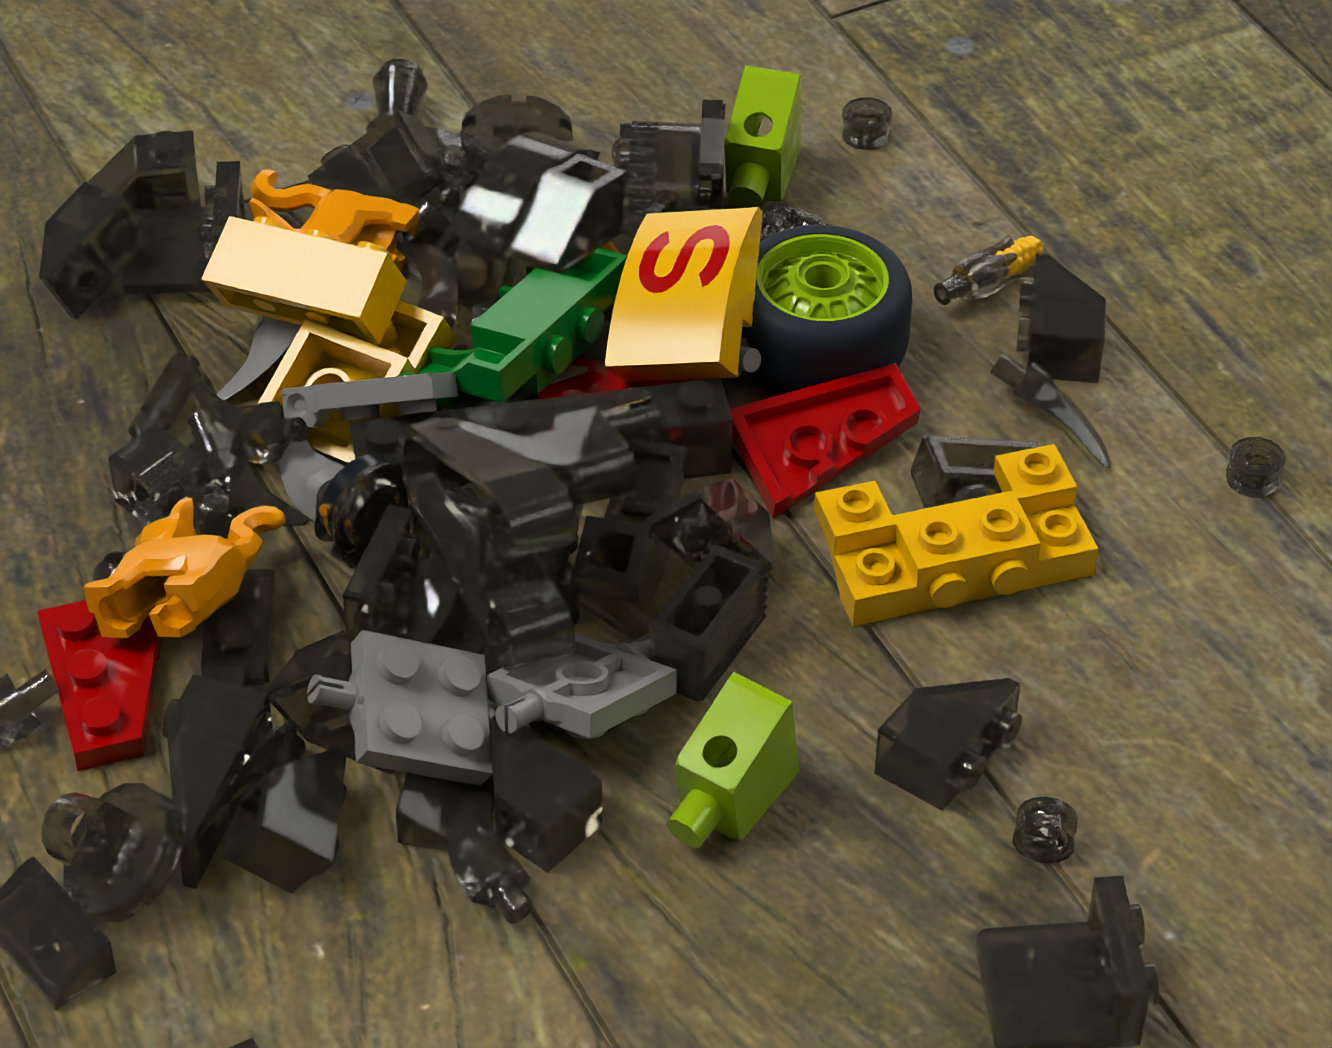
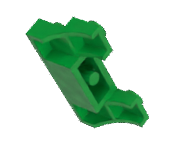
M597 248L588 257L573 264L551 266L530 262L526 265L527 276L514 287L503 285L499 289L500 299L471 324L473 349L449 350L432 346L428 350L429 363L417 374L453 372V375H456L458 397L436 399V406L453 410L470 394L485 401L504 403L517 390L537 394L541 392L602 335L604 326L603 312L615 302L621 274L628 255ZM403 371L399 376L414 375L415 373Z

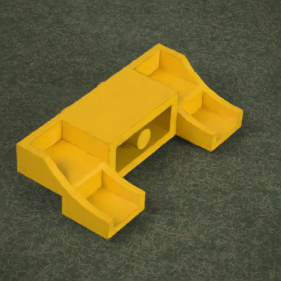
M1055 444L995 456L993 474L1002 493L892 515L876 480L816 492L814 511L831 555L840 600L852 626L938 608H950L966 602L999 595H1010L1022 590L1095 575L1099 548L1075 505L1077 485Z

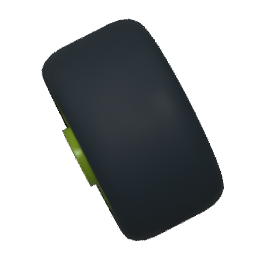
M833 225L794 227L777 232L760 241L752 327H742L741 337L747 338L749 348H755L759 351L761 364L755 372L747 373L763 386L777 393L785 394L894 363L899 367L906 354L910 336L912 286L909 275L898 256L886 245L867 234Z

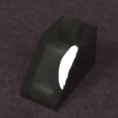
M193 130L178 132L160 131L154 134L135 135L84 185L87 230L203 220Z

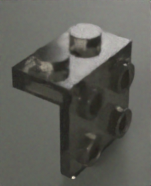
M1123 876L1094 877L1087 922L986 928L977 934L975 949L995 1048H1110L1141 1045L1148 1007L1157 1006L1159 985L1154 963H1143L1140 950L1145 940L1143 912L1139 904L1129 903Z

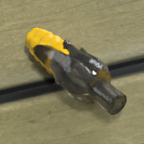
M1007 235L997 244L975 251L961 259L953 268L951 276L934 286V296L942 305H948L962 297L966 300H982L1010 283L1023 281V271L1029 269L1042 258L1043 244L1041 240L1034 236H1026L1013 241L1012 237Z

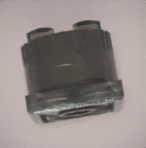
M703 99L702 123L647 121L620 123V156H629V158L618 157L617 193H620V200H628V203H618L617 235H628L631 238H635L646 214L723 209L726 104H723V100Z

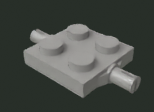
M362 630L351 642L352 674L349 681L322 677L315 674L311 678L307 694H310L308 697L309 703L342 708L348 713L349 721L355 732L356 763L481 786L493 774L491 737L522 744L527 739L530 725H525L510 734L508 729L504 732L498 726L495 718L496 711L491 707L487 696L485 655Z
M652 632L644 634L643 637L631 643L624 642L619 645L598 642L573 633L488 674L487 696L489 701L501 705L496 710L495 718L498 726L504 732L508 729V733L511 734L533 721H544L565 729L566 733L572 737L592 739L604 735L606 730L633 716L646 713L650 707L675 695L677 669L653 661L664 655L665 647L659 635L654 634L652 636Z

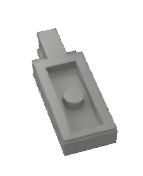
M453 372L424 373L281 389L285 418L284 424L285 426L323 427L333 412L340 411L342 420L380 417L378 405L398 403L399 415L437 411L436 399L458 397L456 375H453Z

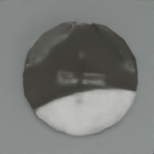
M498 95L479 102L465 113L460 132V145L464 158L475 169L490 176L511 180L538 178L556 171L568 161L573 148L572 123L570 117L558 105L541 97L526 95V102H512V95Z

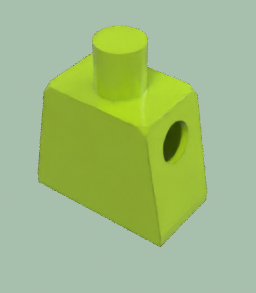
M745 65L725 139L726 192L729 193L730 202L737 208L760 207L762 201L778 203L784 198L801 148V74ZM763 116L767 117L773 124L771 131L767 135L758 134Z
M735 672L732 673L681 750L675 763L681 803L666 824L669 831L679 841L690 847L699 848L713 829L733 840L743 839L799 773V762L791 700Z

